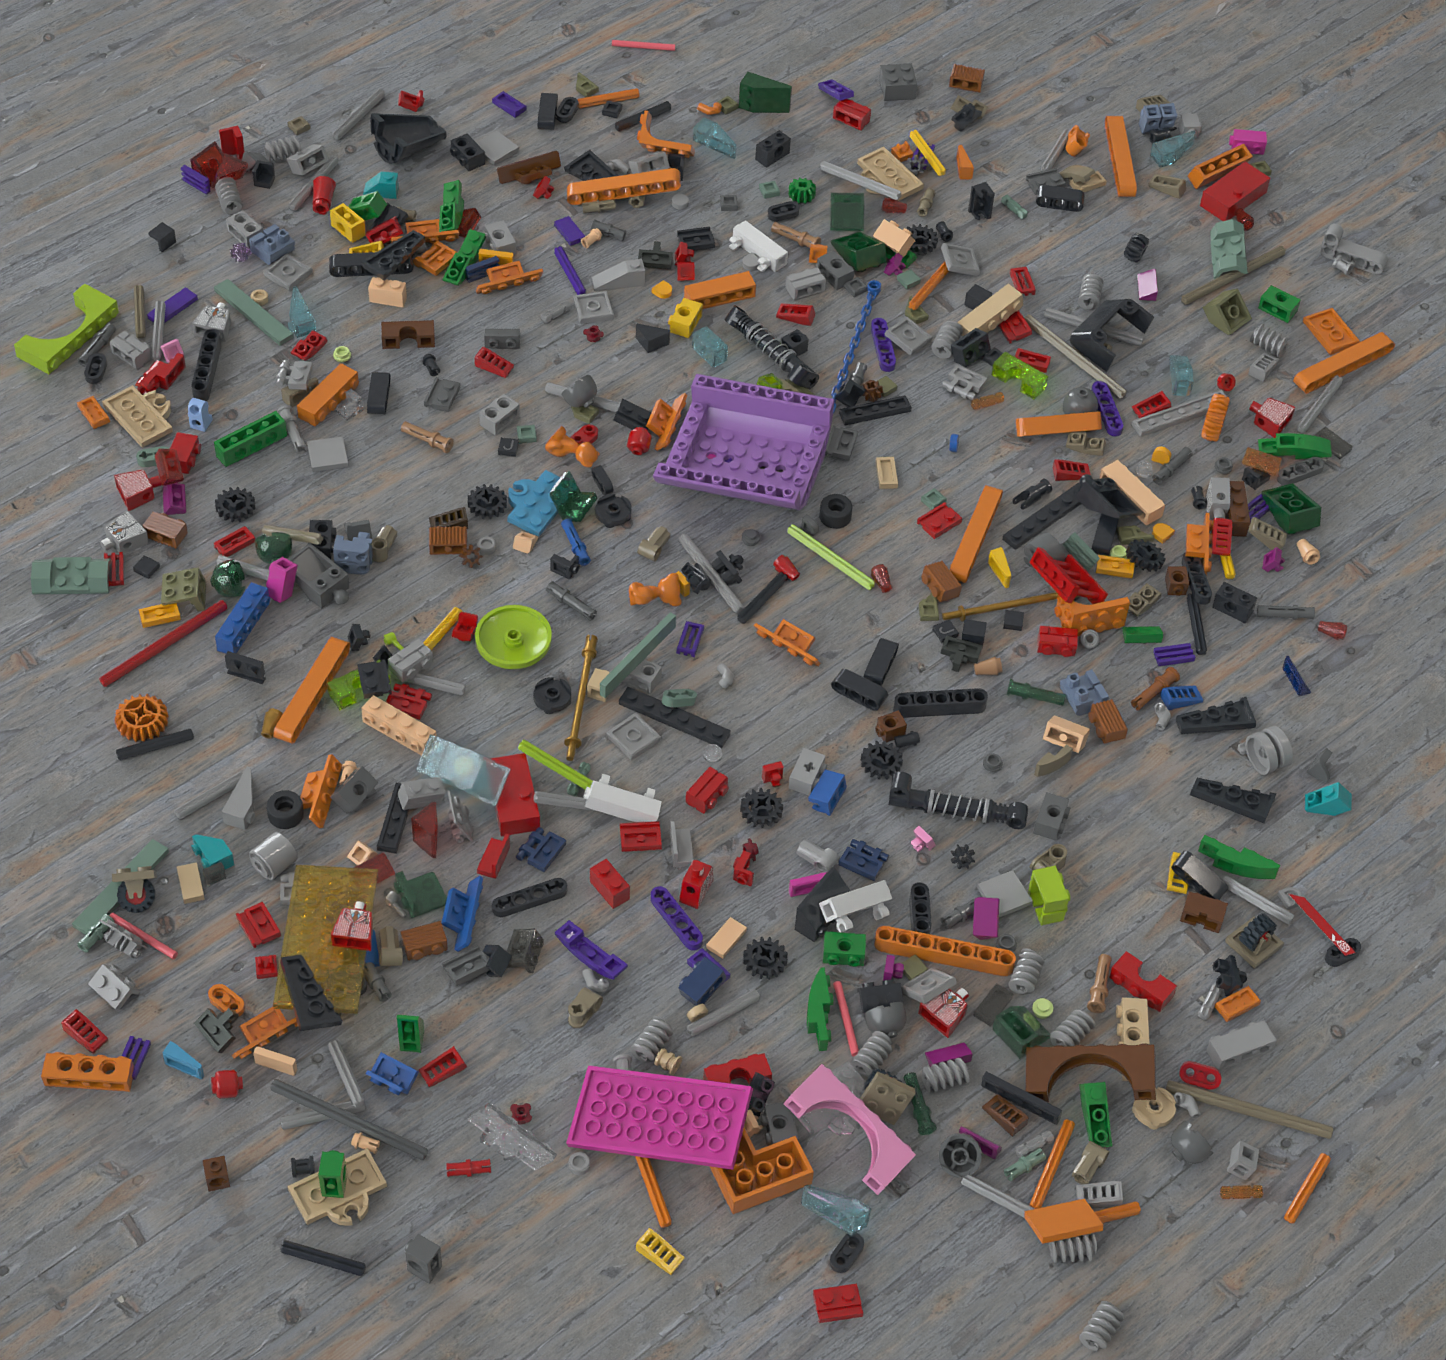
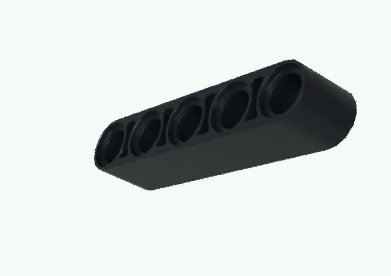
M376 252L331 255L329 257V273L333 277L373 276L374 274L362 267L361 261ZM413 255L391 275L411 273L414 268Z
M208 329L204 332L191 384L193 398L203 401L209 400L221 351L220 332L217 329Z
M981 688L904 692L895 696L893 712L899 710L903 718L979 714L986 709L988 694Z

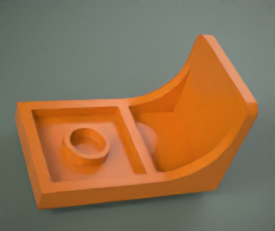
M644 111V114H641L640 124H642L641 131H638L637 140H639V144L643 148L648 149L649 152L662 151L666 152V155L675 153L685 155V158L694 157L695 149L692 145L652 137L650 133L652 115L649 111Z
M1058 594L1057 605L1054 610L1056 617H1059L1062 628L1078 629V636H1081L1084 631L1089 629L1103 632L1104 630L1118 629L1125 626L1130 601L1128 597L1092 605L1080 604L1074 600L1071 604L1066 603Z

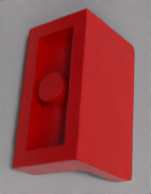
M238 125L220 129L219 137L222 156L226 157L236 154L239 163L242 162L245 150L243 135Z
M505 834L502 841L494 838L490 839L478 865L477 874L494 879L497 878L510 849L509 834Z

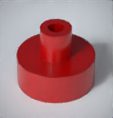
M1223 373L1218 377L1217 386L1220 390L1231 391L1235 387L1236 380L1232 374Z

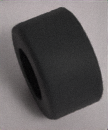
M830 494L824 497L820 503L819 518L821 522L833 529L847 526L852 518L853 505L851 500L841 494Z
M281 790L271 795L267 801L268 819L274 827L290 829L302 821L304 815L303 802L297 793L290 790ZM284 807L292 808L290 811L287 812L278 811Z

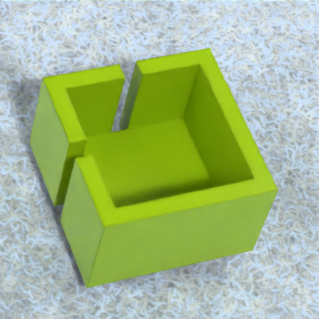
M1056 866L1032 871L1028 894L1033 901V907L1043 906L1035 909L1041 926L1064 921L1065 914L1068 911L1067 906L1070 901V893L1068 889H1065L1063 876L1058 872Z

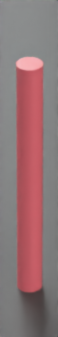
M612 40V46L675 51V44Z
M115 913L109 915L116 924L138 936L171 959L177 957L178 952Z
M836 981L833 983L851 1055L854 1057L858 1054L859 1049L842 984L840 981Z

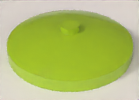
M506 605L495 608L483 616L476 627L475 642L480 655L489 663L505 669H521L532 666L544 658L551 646L552 631L547 619L538 611L522 605Z

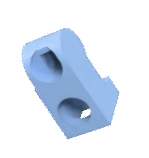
M197 398L190 400L188 405L190 428L205 432L213 420L212 415L208 412V402Z

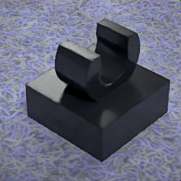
M352 624L347 636L351 650L359 651L361 645H367V638L371 637L369 630H361L360 624Z

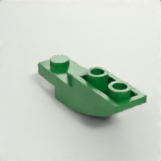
M460 180L444 184L443 205L440 206L439 232L457 230L461 223L464 200L461 197L462 183Z
M469 230L459 252H455L442 279L444 282L459 286L466 279V267L478 261L479 250L486 239L485 233Z
M1279 433L1276 434V438L1258 439L1259 458L1295 455V459L1332 457L1331 441L1317 436Z
M1207 835L1203 836L1198 852L1214 859L1212 866L1242 877L1275 879L1280 865L1275 863V861L1267 859L1253 850L1244 847L1239 852L1233 847H1229Z
M825 967L820 968L814 978L807 1007V1033H816L819 1051H827L828 1042L832 1040L831 1030H827L826 1024H828L830 1005L834 1004L833 993H829L828 990L831 983L830 976L826 975Z

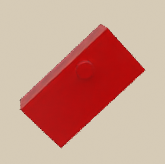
M1245 161L1205 189L1200 206L1222 221L1230 220L1267 193L1270 177Z
M521 753L487 759V774L500 835L505 836V834L514 835L536 831L540 827V814L537 803L534 802L533 798L535 792L526 754Z

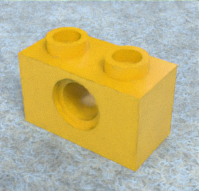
M344 203L330 210L331 226L350 242L354 243L366 236L365 220Z
M683 298L681 303L676 305L675 313L669 317L670 333L689 338L702 317L703 304Z

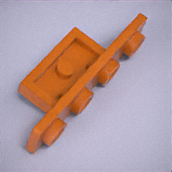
M439 219L405 223L407 234L415 230L425 236L426 242L431 244L442 240L452 242L459 238V230L439 232ZM403 236L392 237L391 243L395 242Z
M520 260L488 268L486 272L490 282L478 285L476 293L484 295L495 289L504 290L510 285H522L525 281H537L542 276L543 269L524 273Z
M686 393L675 399L672 407L661 398L656 401L646 425L647 428L659 436L654 448L658 451L661 448H666L670 444V437L676 430V422L680 419L681 410L686 405L685 401L688 396Z
M1210 513L1205 514L1203 525L1187 524L1185 556L1202 558V566L1206 576L1207 572H1211L1212 561H1209L1212 555V548L1209 547L1212 542V534H1209V531L1212 530L1213 523L1212 520H1209Z
M784 619L774 633L757 623L754 624L757 630L756 633L762 638L766 639V637H769L774 645L779 648L782 646L786 647L788 653L795 657L797 655L803 657V661L810 666L815 664L819 667L821 664L817 658L807 653L815 641L814 636Z
M333 754L328 755L324 770L307 774L300 796L303 802V809L311 808L309 819L319 829L324 827L332 801L330 796L335 791L342 769V764Z
M276 1004L243 1023L239 1028L249 1045L235 1052L232 1055L233 1059L238 1056L240 1059H243L252 1053L250 1049L253 1047L267 1045L270 1043V1037L276 1035L278 1038L288 1032L287 1027L293 1024L297 1027L296 1017L287 1022Z

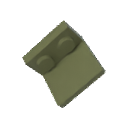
M199 567L162 575V605L190 600L197 611L205 610L206 580Z

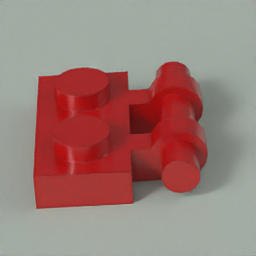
M395 683L394 691H392L391 695H388L385 702L414 719L421 720L427 707L426 700H431L432 693H428L425 689L411 688L404 683L402 685Z

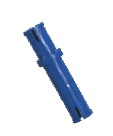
M563 520L561 526L572 546L573 554L579 556L580 565H588L591 559L586 551L585 543L581 541L572 520Z

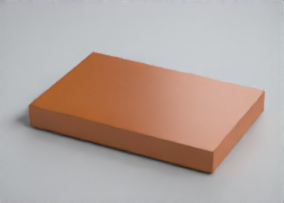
M1333 308L1303 318V323L1330 355L1341 352L1360 342Z
M1085 1199L1028 1210L1024 1213V1218L1042 1244L1103 1231V1223Z

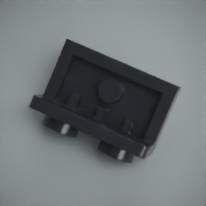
M894 979L884 980L882 985L874 986V982L862 983V988H857V993L859 992L862 1013H866L881 1005L888 1007L890 1003L903 1002L901 983H895Z

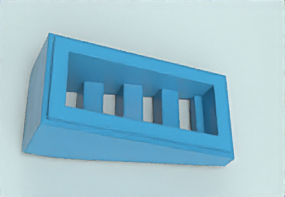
M170 1041L162 1052L165 1064L198 1079H203L202 1065L177 1044Z

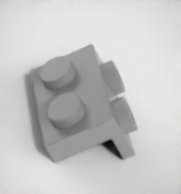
M103 964L88 985L114 1009L120 1010L130 995H138L140 990L135 987L136 983L129 977L125 978L122 975L123 971L118 966Z

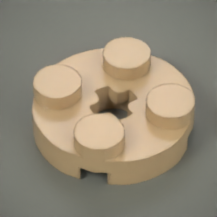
M1158 1087L1156 1089V1100L1134 1099L1132 1111L1141 1123L1150 1129L1156 1130L1159 1127L1168 1125L1173 1120L1176 1112V1102L1170 1092ZM1149 1104H1157L1159 1106L1158 1110L1151 1109Z

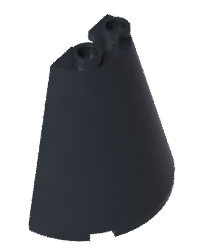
M372 113L370 117L371 135L374 134L376 140L374 146L379 156L387 163H397L441 140H445L447 137L446 131L441 126L438 127L437 122L431 116Z

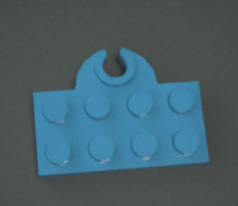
M547 470L541 474L537 481L530 479L515 481L513 488L515 490H522V492H515L513 488H509L508 503L514 509L507 517V522L539 537L576 491L577 485Z

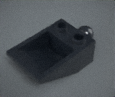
M1088 474L1080 477L1079 484L1081 489L1076 498L1086 509L1118 519L1142 515L1143 512L1111 478L1093 479Z

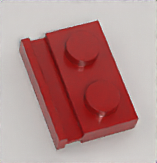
M1019 310L1010 315L1007 320L998 324L1009 344L1014 340L1018 341L1032 335L1030 326Z
M945 502L917 519V524H921L922 528L933 539L962 523V517L951 507H948Z
M660 821L620 823L622 852L662 850Z
M263 902L245 909L240 914L236 913V919L253 948L281 936L278 926Z
M857 1283L813 1290L819 1323L863 1317Z

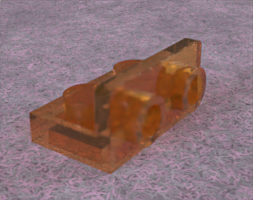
M1247 447L1242 460L1243 465L1272 475H1276L1282 462V458Z

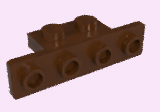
M556 150L497 167L499 183L504 184L517 180L522 184H530L532 180H542L545 176L552 175L551 169L561 167L559 152Z

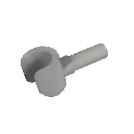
M391 891L386 896V905L393 907L402 918H405L407 915L397 904V901L400 899L394 891Z

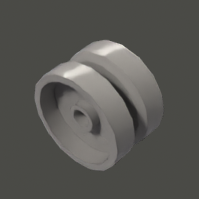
M1272 726L1246 738L1247 756L1258 773L1265 775L1291 764L1293 760L1291 744L1279 727Z

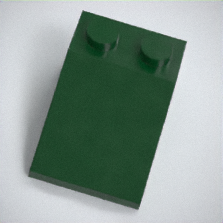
M747 72L740 82L738 108L752 113H789L792 86Z
M857 232L831 240L832 246L842 256L843 260L857 272L866 271V268L879 267L887 262L885 243L864 233Z
M1293 483L1261 491V495L1269 506L1276 522L1286 533L1295 534L1299 531L1311 530L1320 526L1322 507Z

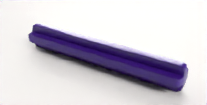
M555 247L554 254L577 295L586 294V289L563 247Z

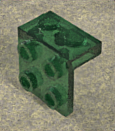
M570 471L564 472L549 494L562 520L571 519L572 522H581L598 499L595 492H581Z
M403 871L395 873L396 882L393 883L395 892L400 894L404 910L407 909L411 918L446 905L447 897L434 872H429L408 881Z

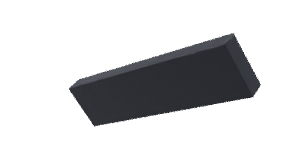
M906 395L842 408L839 409V415L846 426L911 412L912 407Z
M395 783L377 843V851L397 854L410 810L402 809L398 797V791L402 783Z
M987 1071L984 1073L981 1083L983 1088L1000 1095L1055 1125L1058 1124L1061 1118V1109Z

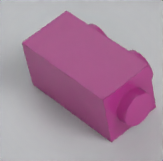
M1234 129L1233 135L1229 137V145L1233 149L1245 144L1251 154L1264 155L1267 135L1264 131Z
M284 557L270 564L269 577L266 582L269 597L279 603L292 596L298 566Z

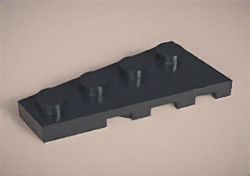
M588 150L564 166L565 172L582 181L619 176L591 150Z
M413 230L361 261L362 267L385 280L426 242L425 236Z
M1242 697L1240 701L1234 703L1231 700L1225 702L1223 706L1216 707L1213 705L1205 711L1195 710L1177 715L1176 717L1180 734L1256 728V720L1247 697Z
M1202 778L1196 779L1190 795L1261 823H1265L1277 794L1272 792L1269 795L1263 794L1257 789H1252L1251 791L1243 790L1237 785L1223 786L1222 782Z
M303 956L281 957L280 964L299 1030L307 1031L342 1025L341 1017L335 1013L333 1004L330 1000H327L323 993V988L314 979V974Z

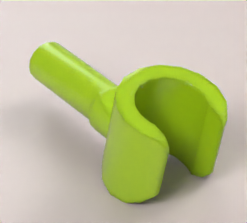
M393 632L384 635L383 640L387 646L394 644L400 651L404 649L397 641L396 635Z

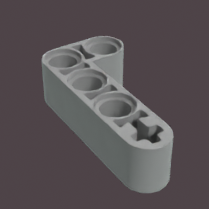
M1335 223L1329 226L1320 249L1324 257L1335 260L1338 255H1342L1347 261L1354 262L1355 268L1373 274L1382 273L1388 261L1386 254L1341 239L1343 234L1342 226Z

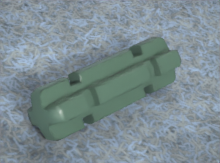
M1009 195L1002 197L1001 202L1019 218L1024 219L1028 216V211L1022 208Z
M582 762L577 771L586 776L591 770V765ZM572 782L567 787V793L576 796L581 787Z

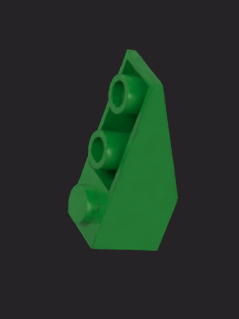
M1106 1083L1079 1084L1081 1107L1089 1141L1101 1147H1112Z

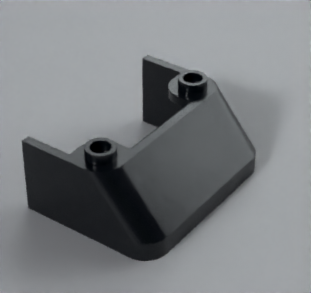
M1132 299L1104 301L1070 336L1071 345L1105 372L1109 370L1116 355L1104 346L1107 341V334L1102 328L1119 314L1145 334L1154 319L1152 314Z

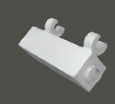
M746 220L733 228V237L729 239L732 244L729 245V248L735 251L741 246L747 252L755 254L759 258L758 263L761 264L757 269L761 272H764L768 267L776 272L787 265L788 252Z
M602 774L599 782L593 780L590 788L587 787L583 798L586 799L585 807L632 822H654L659 817L662 801L653 799L655 789L647 788V792L642 796L608 785L610 776Z
M883 880L829 898L819 903L826 923L836 920L838 931L844 932L853 928V923L847 915L873 907L875 920L889 916V910L884 906V902L891 900L892 896L886 881Z

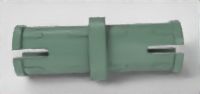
M104 914L101 918L106 923L108 920L114 922L113 918L107 914ZM98 921L95 926H91L88 929L89 932L77 943V946L87 953L98 940L100 941L103 938V934L110 927Z
M1038 1148L1026 1157H1020L1018 1162L1010 1167L1005 1168V1176L1010 1175L1008 1180L1013 1181L1023 1173L1031 1172L1033 1167L1045 1161V1153L1040 1155L1043 1150Z

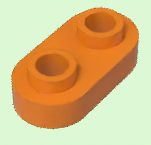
M216 984L209 989L208 997L210 1003L222 1013L228 1008H238L235 1011L239 1017L244 1013L245 1005L243 999L227 986Z

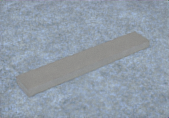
M1219 390L1133 420L1131 425L1138 435L1142 437L1207 414L1212 396L1214 394L1226 396V394Z

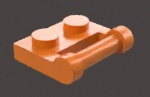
M436 241L425 253L415 257L413 263L416 267H422L437 276L450 265L456 251L440 241Z

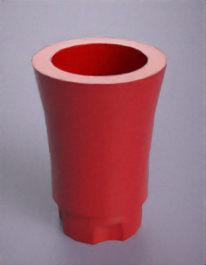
M319 176L313 180V211L320 215L327 214L331 207L336 182L330 177Z

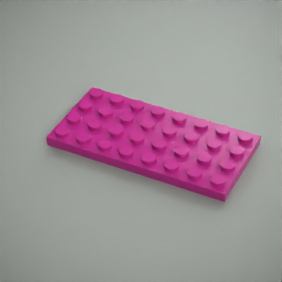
M588 1065L566 1144L568 1147L733 1170L753 1089L751 1086Z

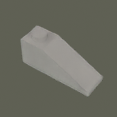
M642 259L623 261L591 277L594 291L644 286L645 268Z
M248 766L222 810L224 824L246 830L249 823L251 824L255 818L251 767Z

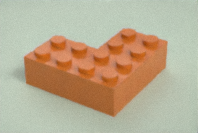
M743 1128L733 1170L709 1166L732 1214L811 1185L814 1174L796 1136L755 1150L745 1128Z

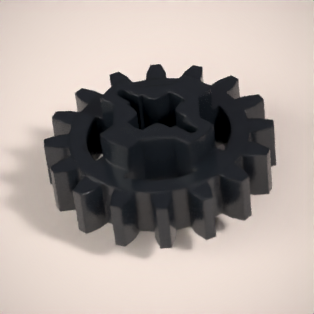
M914 224L912 228L907 227V230L912 233L911 236L915 240L909 250H912L913 253L917 252L918 255L921 252L926 255L927 251L933 252V248L936 249L938 237L937 232H933V228L928 229V225L922 227L921 224L918 227Z
M483 484V488L476 486V491L471 490V495H468V508H470V513L475 512V517L482 515V519H485L486 516L492 519L493 515L499 517V512L504 513V508H507V495H505L504 490L499 491V486L493 488L492 484L489 487Z
M229 487L228 492L222 490L223 495L218 494V499H215L216 512H218L219 517L224 516V521L231 519V522H234L235 519H238L241 522V518L248 519V514L253 515V510L256 509L255 498L252 496V492L247 493L246 488L241 491L239 487L236 490Z
M1134 539L1133 542L1129 543L1125 551L1127 553L1126 557L1131 558L1130 563L1134 562L1135 567H1139L1143 571L1147 569L1151 572L1153 569L1157 572L1158 569L1162 568L1166 560L1164 558L1165 553H1161L1162 549L1156 548V544L1148 540L1144 542L1143 539H1140V541Z
M884 740L882 744L875 741V745L869 743L868 748H863L860 759L861 767H865V773L871 772L870 777L877 775L878 780H880L881 776H884L887 780L889 775L893 777L894 773L900 772L903 765V754L899 753V747L893 748V743L886 745Z
M762 788L759 789V792L752 789V794L746 793L745 798L741 799L740 812H742V818H747V824L753 822V827H756L758 824L761 825V828H764L765 824L772 827V822L778 823V819L782 818V799L777 798L776 792L770 794V789H767L766 792H763Z
M760 937L759 942L753 939L752 945L747 944L746 950L743 953V964L746 965V971L752 970L753 977L759 974V979L767 976V979L770 980L771 975L778 977L779 972L783 973L785 966H787L788 952L784 951L785 946H779V940L771 942V937L767 941Z

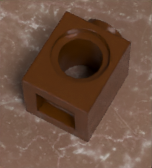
M1168 566L1165 576L1167 595H1186L1189 586L1186 566Z
M899 710L878 717L877 726H875L876 734L886 743L893 741L896 736L905 735L907 723Z
M225 1156L203 1160L208 1192L229 1188L230 1182Z

